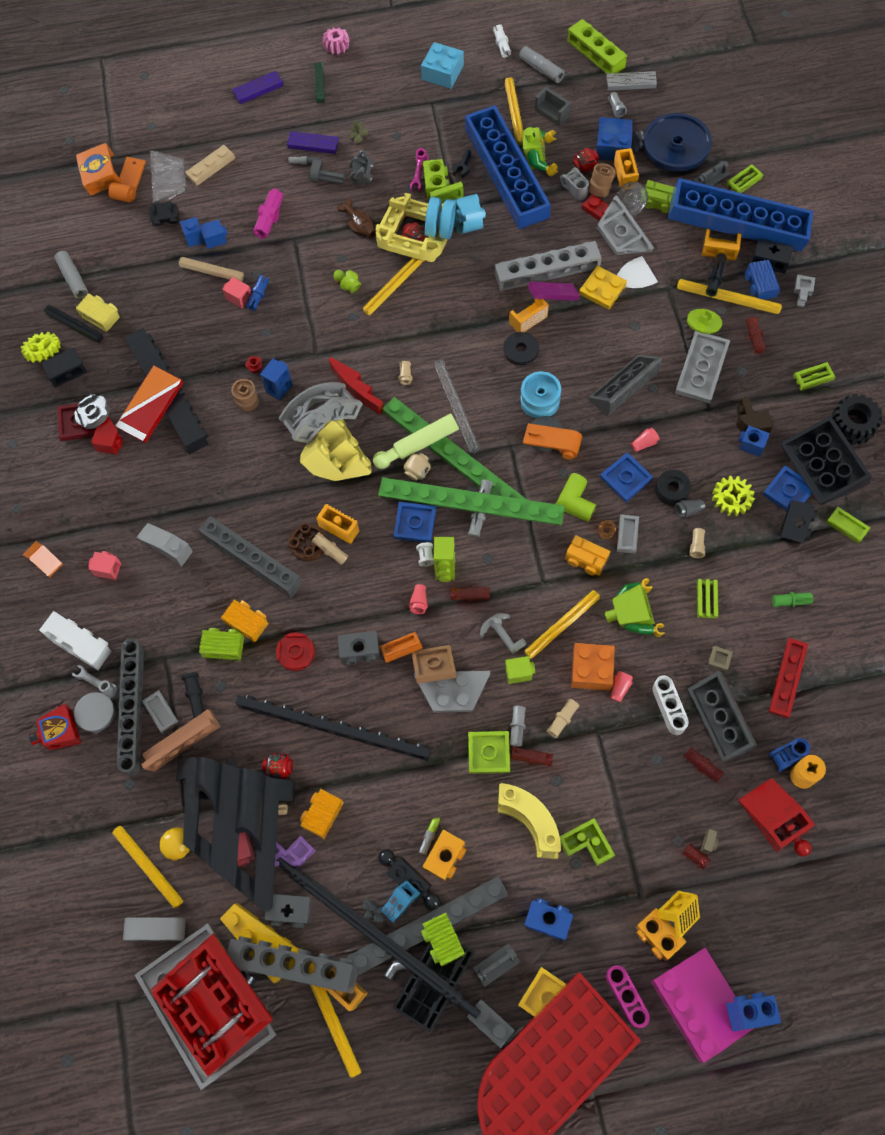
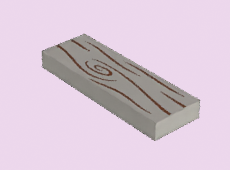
M655 71L611 73L606 76L608 91L657 87Z

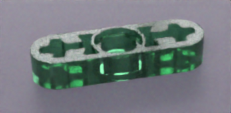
M323 62L314 63L316 102L325 103Z

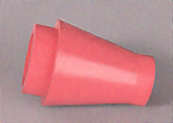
M652 427L650 429L646 428L631 443V446L635 452L657 444L660 438Z
M421 584L415 585L409 603L410 611L414 614H424L428 608L426 586Z
M618 671L617 675H614L610 699L617 702L622 701L633 684V677L620 671Z

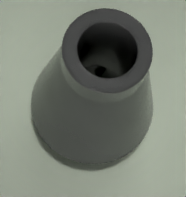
M702 499L680 500L679 503L675 504L676 515L684 519L705 509Z

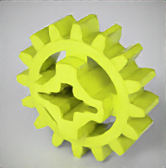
M41 332L40 335L35 334L32 336L33 338H28V342H23L24 346H21V352L27 361L31 360L34 363L38 360V362H41L42 359L48 360L49 357H54V353L59 352L58 349L61 348V343L54 333L50 334V332H47L44 335Z
M729 476L728 480L722 478L721 483L717 482L712 492L714 494L712 501H717L715 507H721V513L727 511V516H730L731 512L734 513L735 517L738 516L739 512L745 514L746 509L750 510L751 504H753L755 499L753 498L755 492L750 491L752 485H746V479L742 482L739 481V476L735 480H733L732 476Z

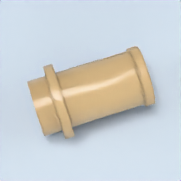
M401 361L399 363L400 376L398 380L402 385H409L413 379L411 363L409 361Z

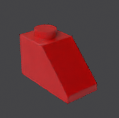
M108 416L100 426L96 427L91 444L98 452L117 455L118 450L122 448L123 439Z

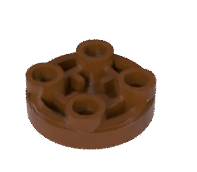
M302 523L291 533L288 544L292 554L297 559L313 561L324 554L321 548L311 542L318 532L326 538L321 528L309 523Z

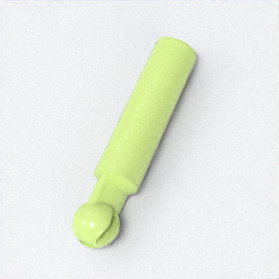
M450 413L395 442L394 447L386 452H377L373 457L375 467L385 469L393 460L397 458L403 460L411 454L459 430L453 415Z

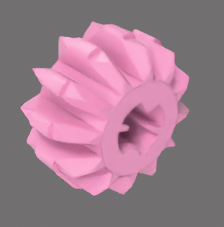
M333 27L332 30L327 29V32L323 33L322 42L327 52H331L332 55L335 53L339 55L340 52L345 53V49H349L350 40L345 29L341 30L340 27L337 29Z

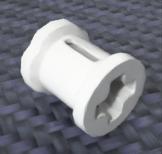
M429 542L418 544L416 549L419 551L420 556L419 566L427 567L434 565L433 544Z

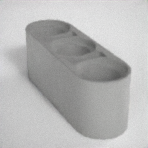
M125 918L123 941H183L185 939L186 918Z

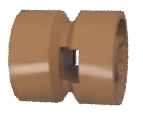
M604 163L595 165L589 183V192L597 197L608 196L612 186L611 182L615 176V169Z
M248 379L236 381L231 389L237 407L245 412L254 410L259 404V397L253 382Z

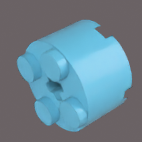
M474 194L455 199L456 213L454 226L457 232L463 234L482 229L483 218L486 217L484 208L480 207L478 195Z

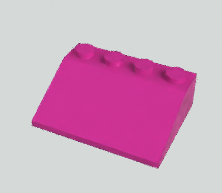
M703 948L650 981L699 1063L708 1061L752 1030L732 1031L726 1003L734 1002L733 997L736 996L706 948Z

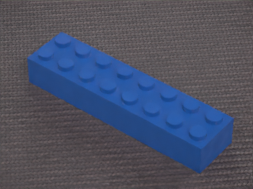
M496 105L466 115L465 130L518 229L549 219L551 204Z
M678 178L672 192L668 219L735 236L739 233L741 237L758 241L760 238L793 246V250L802 252L810 240L813 211Z

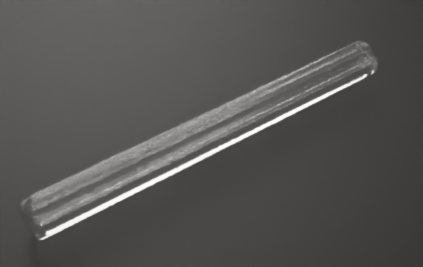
M443 360L435 361L436 371L471 453L478 452V442Z

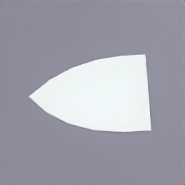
M643 256L626 263L617 274V276L627 280L625 287L643 288L658 283Z

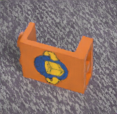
M107 143L76 155L82 184L91 196L109 189L112 182L121 183L111 161L114 153Z

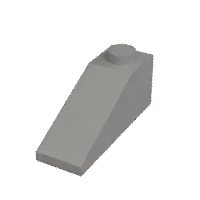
M149 523L146 524L136 537L181 567L193 552L188 543Z

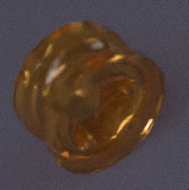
M610 520L602 521L598 528V533L603 539L612 538L616 531L614 522ZM604 527H610V533H608V531L607 533H605L603 531Z

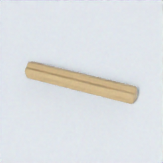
M181 257L179 260V265L183 268L229 280L234 277L243 282L244 273L185 257Z

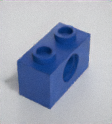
M537 898V901L532 900L524 927L565 941L573 914L569 913L570 910L568 908L557 906L556 909L549 906L548 901ZM546 913L553 914L555 922L551 925L546 924L543 920V915Z

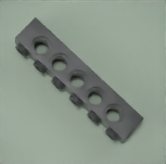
M209 516L198 531L205 541L290 599L303 585L300 576L213 517Z
M239 936L238 940L230 939L227 953L238 969L353 994L359 969L358 966L352 965L353 960L340 958L339 962L333 961L331 955L319 953V957L311 956L312 951L299 949L298 953L291 952L292 947L279 945L278 949L272 948V943L259 940L258 944L251 943V938ZM251 950H254L255 956L250 961L249 953ZM274 954L275 961L272 965H269L268 959L270 955ZM294 958L295 966L290 970L288 963ZM314 962L316 969L314 973L310 974L308 969L310 964ZM332 967H335L336 975L331 979L329 971Z

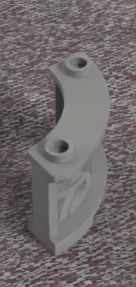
M322 383L304 390L293 398L282 411L279 420L291 432L294 441L310 444L314 436L325 427V423L331 420L356 419L363 403L351 396L345 389L346 385L344 383ZM322 401H327L324 405L316 408L315 410L308 411V409L311 406Z

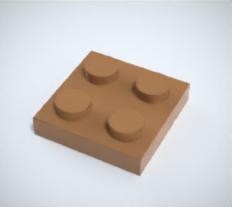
M450 645L412 652L417 684L456 678Z

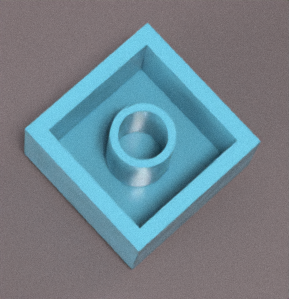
M433 42L421 64L422 80L452 89L464 66V52Z

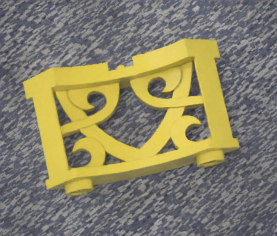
M501 783L499 785L498 813L517 819L529 829L535 841L537 858L558 859V853L561 851L560 836L550 812L531 793L519 787Z

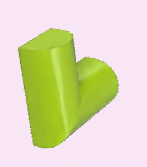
M572 473L556 505L565 506L564 512L589 523L597 504L581 498L587 485V480L579 474Z
M595 818L560 836L561 848L567 857L585 847L596 866L615 857Z

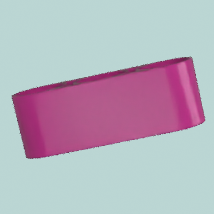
M618 965L612 966L606 972V981L628 1023L634 1028L645 1027L649 1023L650 1016L630 977L623 967ZM613 970H618L622 975L619 983L611 979V972ZM625 990L632 993L633 999L630 1003H625L622 1000V993ZM636 1011H640L644 1016L641 1024H636L633 1020V1014Z

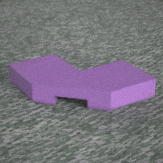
M301 835L287 850L276 841L275 867H279V861H276L279 857L292 866H302L315 852V849Z

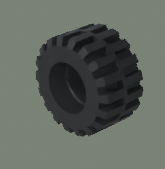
M853 394L852 397L847 395L844 399L842 398L831 415L847 441L850 442V445L867 443L875 435L882 423V410L877 407L879 404L873 402L871 397L866 398L863 394L861 396ZM848 415L859 417L864 424L854 423Z

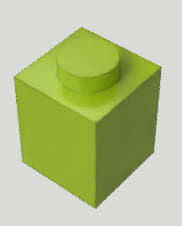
M529 656L505 660L508 684L532 681V674H535L534 662H530Z

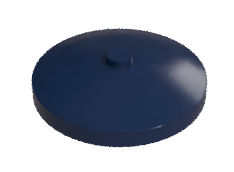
M670 113L656 118L649 124L645 131L643 142L647 157L657 166L669 171H687L698 167L706 160L711 149L712 138L706 125L699 119L688 114Z

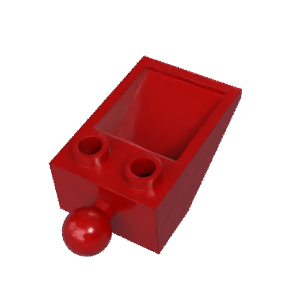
M773 778L738 800L776 853L791 843L795 844L794 851L797 855L805 857L811 853V844L800 837L815 826L814 822L804 809ZM794 824L798 825L799 830H794Z

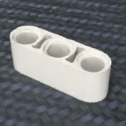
M665 675L660 676L653 685L654 696L669 732L673 735H680L688 726L687 715L671 678ZM658 684H665L668 690H661ZM672 702L675 708L669 709L665 703ZM673 721H680L683 727H675Z

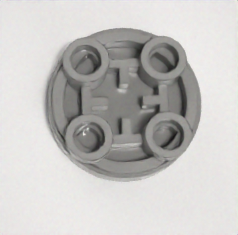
M99 692L83 696L77 702L74 709V718L78 726L87 732L95 734L106 729L117 714L113 701L107 695Z

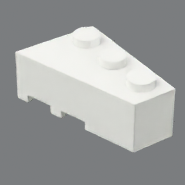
M53 611L39 631L52 643L94 669L99 670L112 652L107 647L108 643L100 637L98 639L94 638L93 634L87 629H80L74 621L65 619Z

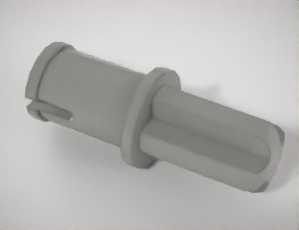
M522 706L513 707V719L510 724V728H512L510 745L514 747L522 745L523 729L526 728V725H524L526 708Z

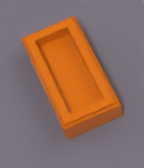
M416 632L379 646L386 663L422 649Z

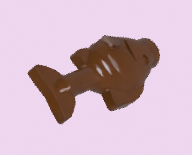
M350 197L337 207L338 211H347L352 217V220L347 222L353 232L368 236L370 239L376 236L373 220L369 215L364 214L361 209L356 212L352 208Z

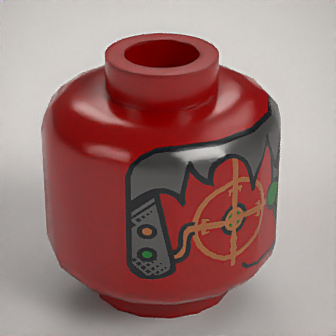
M270 753L268 758L263 760L262 770L266 772L268 777L285 780L289 775H292L293 759H290L289 755L285 753Z

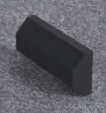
M430 942L420 962L456 988L475 952L461 944L465 955L441 967L440 962L435 964L430 951L433 950ZM412 973L393 1009L431 1032L448 1000Z

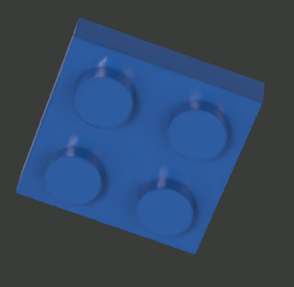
M627 452L601 473L600 479L626 503L653 480V476Z
M784 466L764 491L763 496L787 511L790 500L805 503L812 493L798 473Z
M399 502L394 539L431 543L436 506Z

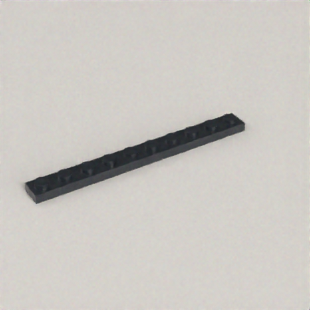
M244 695V697L237 696L235 702L239 708L417 759L428 761L430 757V749H427V746L421 743L412 745L403 738L397 737L395 740L388 738V735L385 733L377 732V734H373L364 727L355 729L346 722L339 721V723L331 722L330 718L324 716L316 718L307 711L299 713L293 711V708L289 706H274L275 704L268 700H263V702L256 701V698L250 695Z

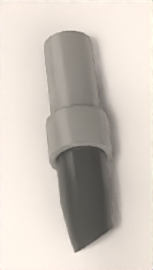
M289 157L288 161L289 164L307 165L312 164L315 157Z

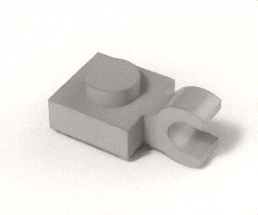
M797 275L794 293L799 294L797 306L804 307L807 297L812 296L815 284L814 277Z

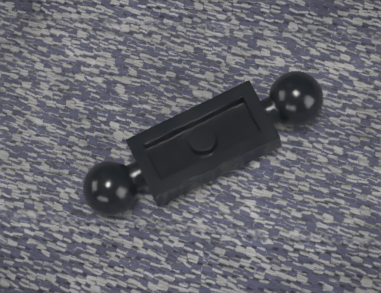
M383 849L379 853L378 860L380 864L391 867L387 874L398 885L407 880L420 892V895L415 899L416 902L423 898L424 905L429 910H435L440 906V897L436 893L428 892L432 885L402 856L396 861L394 853L389 849ZM403 889L410 897L412 896L409 890Z

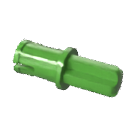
M794 592L784 595H773L772 603L774 607H795V605L812 604L813 595L811 593L794 594Z

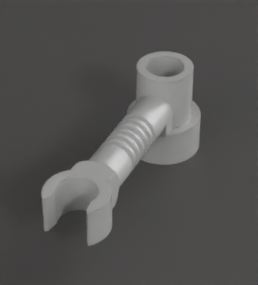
M77 665L81 669V673L78 675L72 673L76 679H83L99 688L112 701L119 697L120 689L115 684L101 681L89 674L83 666Z

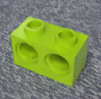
M443 159L423 161L426 197L430 199L429 192L449 186V179L445 180V176H448L447 166L443 164Z

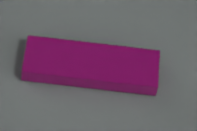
M530 282L528 284L534 299L577 301L580 297L573 284Z

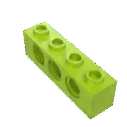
M583 19L568 29L567 41L606 74L619 73L626 67L627 55L625 52L621 51L613 42L605 38Z

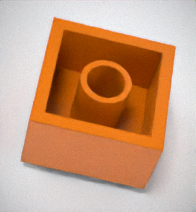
M575 643L573 648L571 688L611 691L614 676L615 646Z

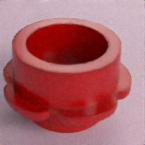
M251 356L246 361L245 366L250 372L258 373L263 366L262 359Z

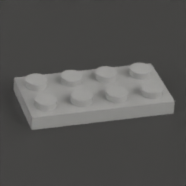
M695 331L675 394L710 404L730 340Z

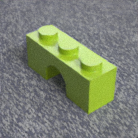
M434 537L435 578L440 582L455 580L454 537Z

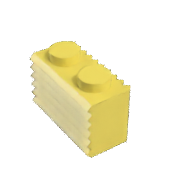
M87 294L85 299L76 306V310L81 318L105 332H108L120 318L117 312L118 309L111 303H104V300L98 295L94 297L91 294Z

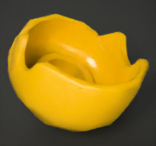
M175 827L169 829L161 837L160 851L167 859L179 860L189 853L190 849L183 844L184 828Z

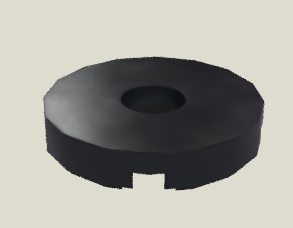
M527 332L513 333L504 342V355L509 362L515 365H527V363L533 362L538 356V341ZM519 346H523L526 348V350L521 352L518 351L516 348Z

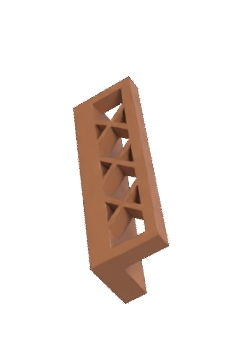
M207 709L144 752L142 755L146 761L141 764L145 770L155 772L220 728L213 712Z

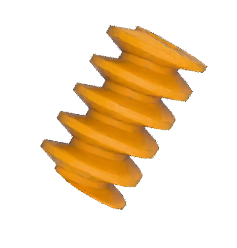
M816 755L805 756L791 768V782L799 788H810L824 777L826 773L825 763Z

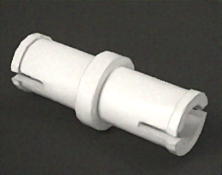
M496 25L493 28L496 45L500 49L501 56L508 57V55H511L508 37L504 33L503 26Z

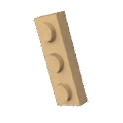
M222 145L185 172L186 177L198 186L234 160L235 156L225 145Z

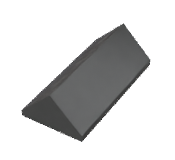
M637 355L588 397L589 400L605 415H611L659 373L662 358Z
M721 671L715 672L688 688L722 762L753 750L757 744Z

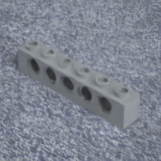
M596 241L585 242L576 246H568L563 249L495 264V278L499 290L504 291L526 286L530 282H543L594 270L597 265H601V255Z

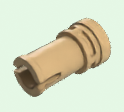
M695 528L693 530L692 544L689 555L693 558H703L705 556L704 529Z

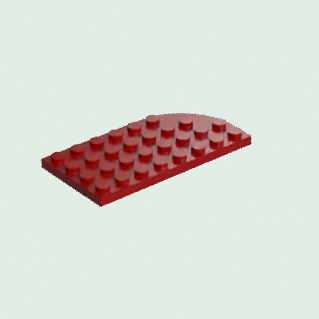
M580 972L532 1018L487 1066L480 1082L477 1098V1113L483 1135H552L640 1043L641 1040Z

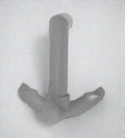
M497 613L483 623L480 637L483 638L491 626L498 633L510 652L514 654L526 645V641L521 638L514 643L501 626L502 620L510 619V615Z

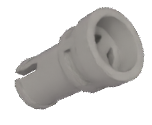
M616 92L610 93L608 101L612 106L615 117L620 118L626 114L627 108L620 101Z

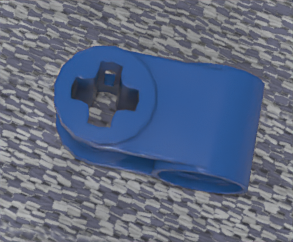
M798 738L785 746L783 745L775 749L768 756L773 758L780 773L803 759L810 752V744L807 740ZM795 745H800L803 748L802 754L795 751Z

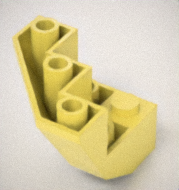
M343 419L331 420L325 423V427L314 436L311 443L307 444L301 453L300 463L315 476L338 481L371 473V461L364 455L358 445V441L352 436Z

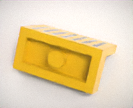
M677 891L658 910L659 919L674 922L676 938L680 939L700 918L698 895Z

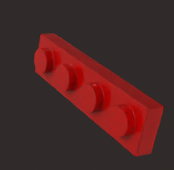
M788 638L768 713L786 719L790 717L808 643Z

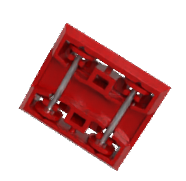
M214 933L150 989L152 995L208 1077L274 1020ZM201 1029L205 1036L199 1035L197 1031Z

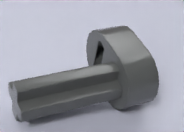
M313 159L309 176L310 181L319 182V180L344 184L345 174L322 170L323 160Z

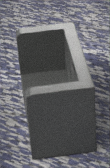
M545 86L535 96L534 111L560 127L570 117L571 102Z

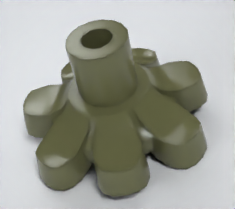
M353 121L351 126L353 133L350 134V139H354V143L357 144L362 142V136L368 135V130L363 129V123Z

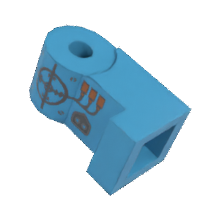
M406 880L395 889L389 901L381 909V912L394 923L420 895V892ZM403 889L409 890L412 896L410 897Z

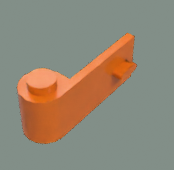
M126 157L119 177L121 183L112 182L109 186L108 193L110 199L128 203L135 200L136 190L146 164L145 160Z
M528 423L523 444L557 449L564 459L572 460L578 455L582 434L574 430Z

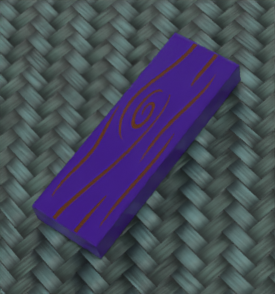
M274 71L232 90L239 104H242L282 87L283 81L278 73Z
M290 131L287 147L290 149L336 154L339 137Z

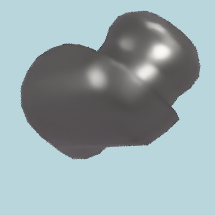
M394 959L384 975L393 981L400 970L411 971Z

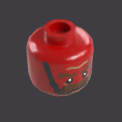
M585 148L575 154L573 163L580 172L585 174L594 169L599 156L595 150L592 151L590 148Z
M416 222L412 224L407 223L402 229L404 231L402 236L424 242L427 237L425 236V230Z

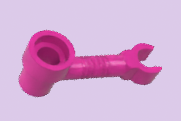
M419 148L416 151V171L414 179L410 184L411 191H413L414 186H419V193L422 189L423 161L429 160V156L423 148Z

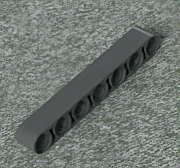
M133 638L126 639L121 647L117 767L127 776H135L140 770L144 649ZM136 646V650L129 653L130 649ZM132 665H136L135 669L129 672V668ZM131 684H135L134 689L128 691V687ZM135 703L131 710H127L129 704ZM130 722H134L133 727L127 730V725ZM133 741V746L126 750L127 743ZM132 761L131 768L125 770L126 763Z

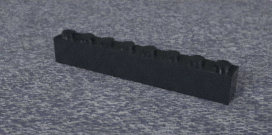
M144 328L124 337L145 376L148 375L153 365L168 372L170 367L165 359L161 360L160 356H162L159 347H154L152 344L155 341L151 333L147 334ZM180 388L166 410V414L187 452L191 454L209 445L206 440L209 436L204 427H199L198 424L201 422L196 413H191L190 410L193 408L188 399L184 400L183 396H185V393Z

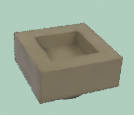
M713 646L707 666L727 672L733 652Z
M709 829L705 833L701 853L709 855L712 850L716 851L719 839L716 838L717 831Z

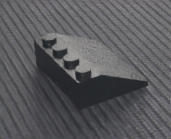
M831 416L780 443L819 505L851 494L870 484L871 474Z

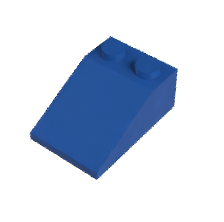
M600 117L596 148L599 159L614 160L617 150L631 148L633 120Z

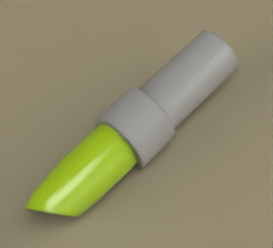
M440 817L432 819L428 830L425 832L419 853L427 854L431 842L435 838Z

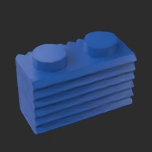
M770 260L750 263L747 271H745V278L750 283L751 295L763 300L777 297L780 287Z

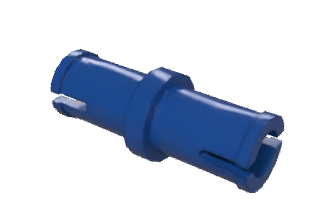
M259 275L255 287L251 289V296L246 303L248 309L252 306L250 309L252 311H256L260 299L265 295V288L269 283L267 277L263 281L265 277L263 275Z

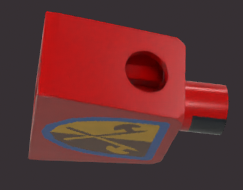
M66 704L37 719L38 731L28 735L32 745L42 742L43 746L48 750L81 743L72 709Z

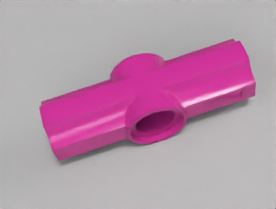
M278 189L269 190L264 205L261 204L259 207L258 220L253 229L254 235L258 236V238L265 239L268 237L273 223L278 221L279 208L284 198L283 193Z

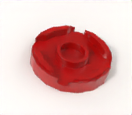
M298 632L285 635L277 643L275 650L276 658L280 665L290 671H300L307 668L315 656L313 642L308 636Z

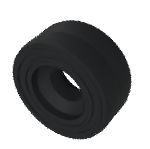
M665 471L658 478L655 488L656 495L664 504L675 506L680 500L688 498L691 482L682 471ZM675 484L678 486V490L675 492L670 491L668 485Z

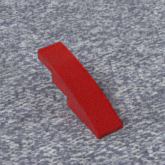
M330 357V368L340 383H344L346 389L356 399L380 415L382 413L383 401L373 396L372 388L362 382L361 374Z

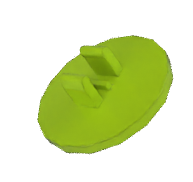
M695 309L687 316L688 325L700 333H716L722 327L720 316L707 309Z

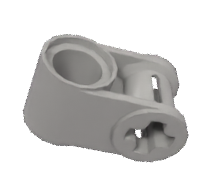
M574 167L571 172L560 175L562 186L576 200L582 201L588 197L589 181L580 173L578 168Z

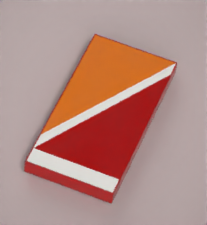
M153 365L115 427L146 443L184 381Z

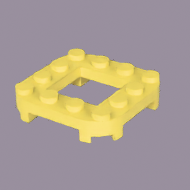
M405 193L403 197L396 199L392 197L389 200V208L380 225H376V241L379 248L412 258L427 260L428 262L436 260L442 253L448 239L440 238L439 230L435 237L429 236L425 238L424 242L396 235L405 216L423 221L426 219L428 204L412 200L409 193Z

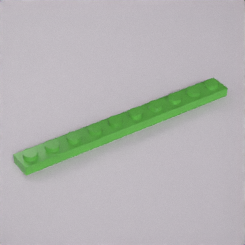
M395 397L382 408V412L409 434L429 425V423ZM447 437L427 446V448L477 487H481L482 480H488L493 482L490 494L527 500Z
M383 477L378 496L383 498L562 526L565 506Z

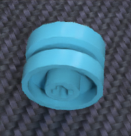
M430 198L425 219V236L435 237L439 230L440 238L450 240L455 221V200L446 199L442 207L440 198Z
M542 371L528 375L521 386L520 403L523 411L532 418L554 415L560 404L561 385L559 380L554 375Z

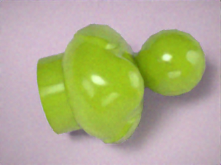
M342 270L334 272L333 277L336 283L341 282L340 287L342 290L349 291L352 294L361 286L356 272L347 270L346 275Z

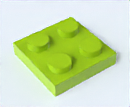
M509 731L468 732L469 774L510 773Z

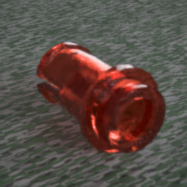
M691 843L683 852V855L698 865V869L702 868L704 870L711 861L708 858V854L704 855Z

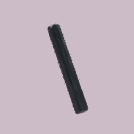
M47 305L44 309L48 316L97 343H100L104 338L101 332L52 305Z

